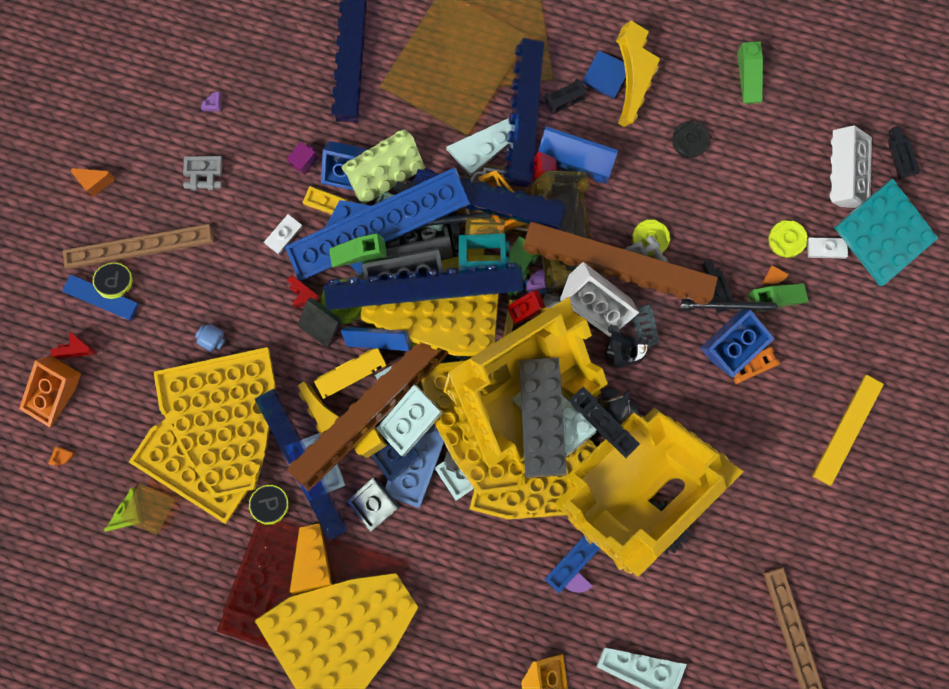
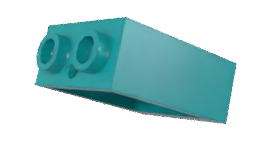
M505 233L459 235L460 278L506 276V268H510V256L506 257V253H509V241H505ZM500 248L501 261L468 262V249Z

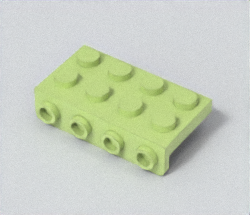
M405 129L396 132L393 136L381 141L376 146L342 165V170L347 175L361 204H367L395 187L397 181L403 182L425 169L414 138Z

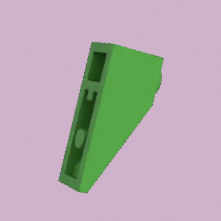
M761 41L742 43L737 52L743 104L762 103L763 57Z

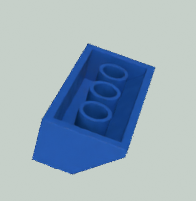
M546 127L538 152L554 157L557 168L561 171H571L579 177H589L597 183H607L618 150Z

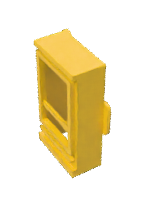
M373 348L359 355L358 359L355 360L353 358L319 376L314 383L324 399L373 373V369L377 371L378 366L381 365L383 368L387 364L379 349Z

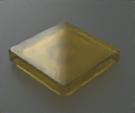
M466 218L465 235L504 234L505 219Z
M139 483L121 519L158 536L176 499Z

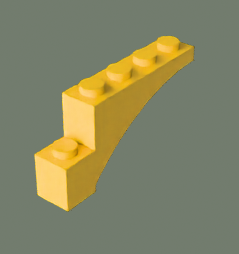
M632 20L622 26L616 39L621 49L626 73L625 101L618 122L623 127L636 121L638 117L637 111L645 101L644 95L651 87V79L659 68L658 63L660 58L644 49L648 41L646 37L649 31Z
M302 382L298 385L301 391L299 395L304 402H307L309 406L307 410L310 416L316 419L318 423L316 428L322 434L334 424L339 416L321 401L311 385ZM374 427L354 449L358 455L368 458L386 447L387 444L380 432Z

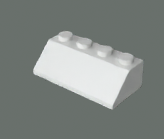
M854 125L833 130V137L831 139L833 150L831 156L832 173L830 179L832 191H830V199L832 203L848 208H857L871 196L872 137Z
M584 262L569 274L560 301L569 297L573 311L586 318L588 322L609 337L612 334L608 332L610 325H617L620 330L639 313L629 296Z

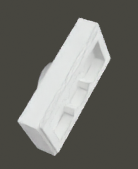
M287 214L264 243L280 255L285 246L294 239L303 226Z
M842 238L807 239L808 258L846 259L848 257V246Z

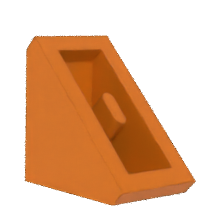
M71 168V173L93 197L115 179L108 171Z

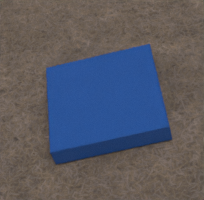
M598 50L582 80V84L615 99L626 78L624 62Z

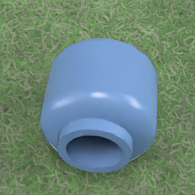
M203 324L195 335L197 344L209 352L214 351L216 348L220 350L225 342L222 339L224 332L213 324H207L206 326Z

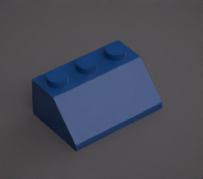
M329 141L323 149L321 183L353 190L347 175L342 170V165L369 149Z
M740 310L706 341L700 349L713 364L733 378L772 342L774 337L751 310Z

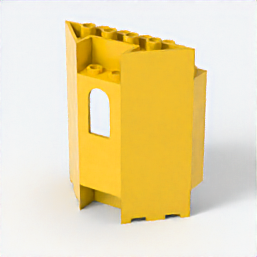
M569 297L448 373L443 392L449 395L455 402L456 406L454 409L462 419L457 423L468 438L471 447L476 449L489 468L506 457L509 459L513 458L518 463L524 461L522 410L513 402V397L521 392L519 360L559 357L561 392L567 400L582 386L595 398L601 394L600 389L607 385L603 368L591 363L583 340L592 336L587 320L574 313ZM506 365L510 379L489 393L481 395L479 390L490 384L487 375Z
M653 408L645 417H639L633 413L621 424L640 443L627 458L622 456L605 439L566 476L571 487L554 503L568 516V520L575 528L584 534L590 545L595 543L614 560L619 570L624 569L625 572L629 574L634 573L637 577L744 472L731 463L723 453H719L709 443L703 442L695 433L689 432L678 421L674 422L671 417L665 416L656 408ZM671 479H681L685 483L684 490L662 512L649 502Z

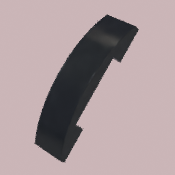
M583 386L568 400L625 458L640 445Z

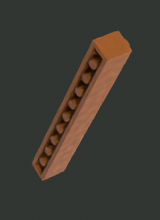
M530 222L522 248L529 254H540L549 260L557 259L569 266H579L584 262L603 276L617 277L620 281L627 283L634 282L642 288H654L659 293L674 294L679 299L687 298L694 300L696 304L700 305L708 304L713 299L718 278L534 222Z
M422 342L421 344H416L410 351L405 353V356L395 362L385 375L380 376L377 383L367 389L357 402L351 404L349 410L338 417L334 424L328 430H325L314 444L309 445L305 452L290 464V467L287 469L288 472L309 492L400 402L414 385H418L448 355V351L440 348L437 350L432 349L431 345Z

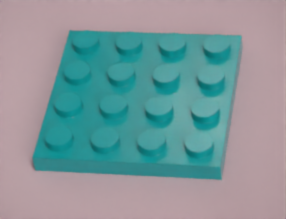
M894 179L888 180L834 226L835 230L879 286H884L938 239Z

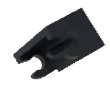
M579 79L574 80L575 82L551 94L546 93L543 96L552 115L585 100L586 91Z

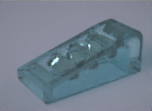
M651 305L637 308L639 313L633 318L637 336L653 335L654 339L648 340V346L659 344L660 341ZM639 314H647V316L638 318ZM649 321V324L640 326V322ZM651 328V331L642 333L641 331L644 329Z

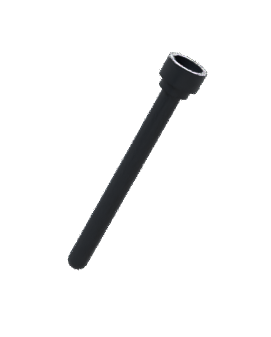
M481 212L444 216L424 226L488 220L491 218V213Z
M687 298L682 299L681 302L682 312H690L695 308L776 310L778 307L775 302L710 301L708 304L700 305L696 304L694 300Z

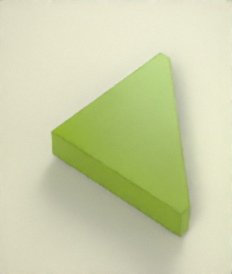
M130 488L124 501L121 502L113 514V518L107 527L104 528L105 532L142 523L136 488Z

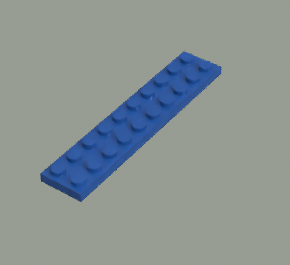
M452 168L285 246V249L298 280L304 281L332 268L329 250L332 247L372 234H379L387 243L471 203L456 168Z

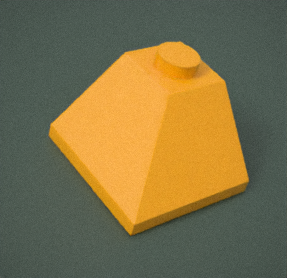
M563 654L534 661L521 682L522 689H568Z

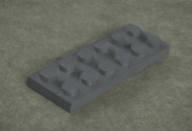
M559 357L519 360L525 477L566 476Z

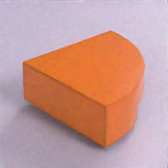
M770 266L762 284H778L785 280L789 274L774 266Z
M55 446L48 464L56 466L66 464L76 453Z

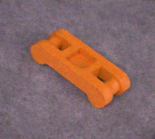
M773 347L761 351L744 367L745 374L742 375L739 371L734 376L735 379H733L735 384L780 365L779 359H776L773 354L775 352ZM766 356L769 363L765 364L762 357Z

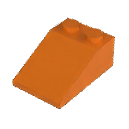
M51 355L35 360L19 409L46 426L52 427L76 390L81 373Z

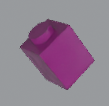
M300 142L286 159L293 168L305 175L318 158L315 153L316 150L311 145H304Z

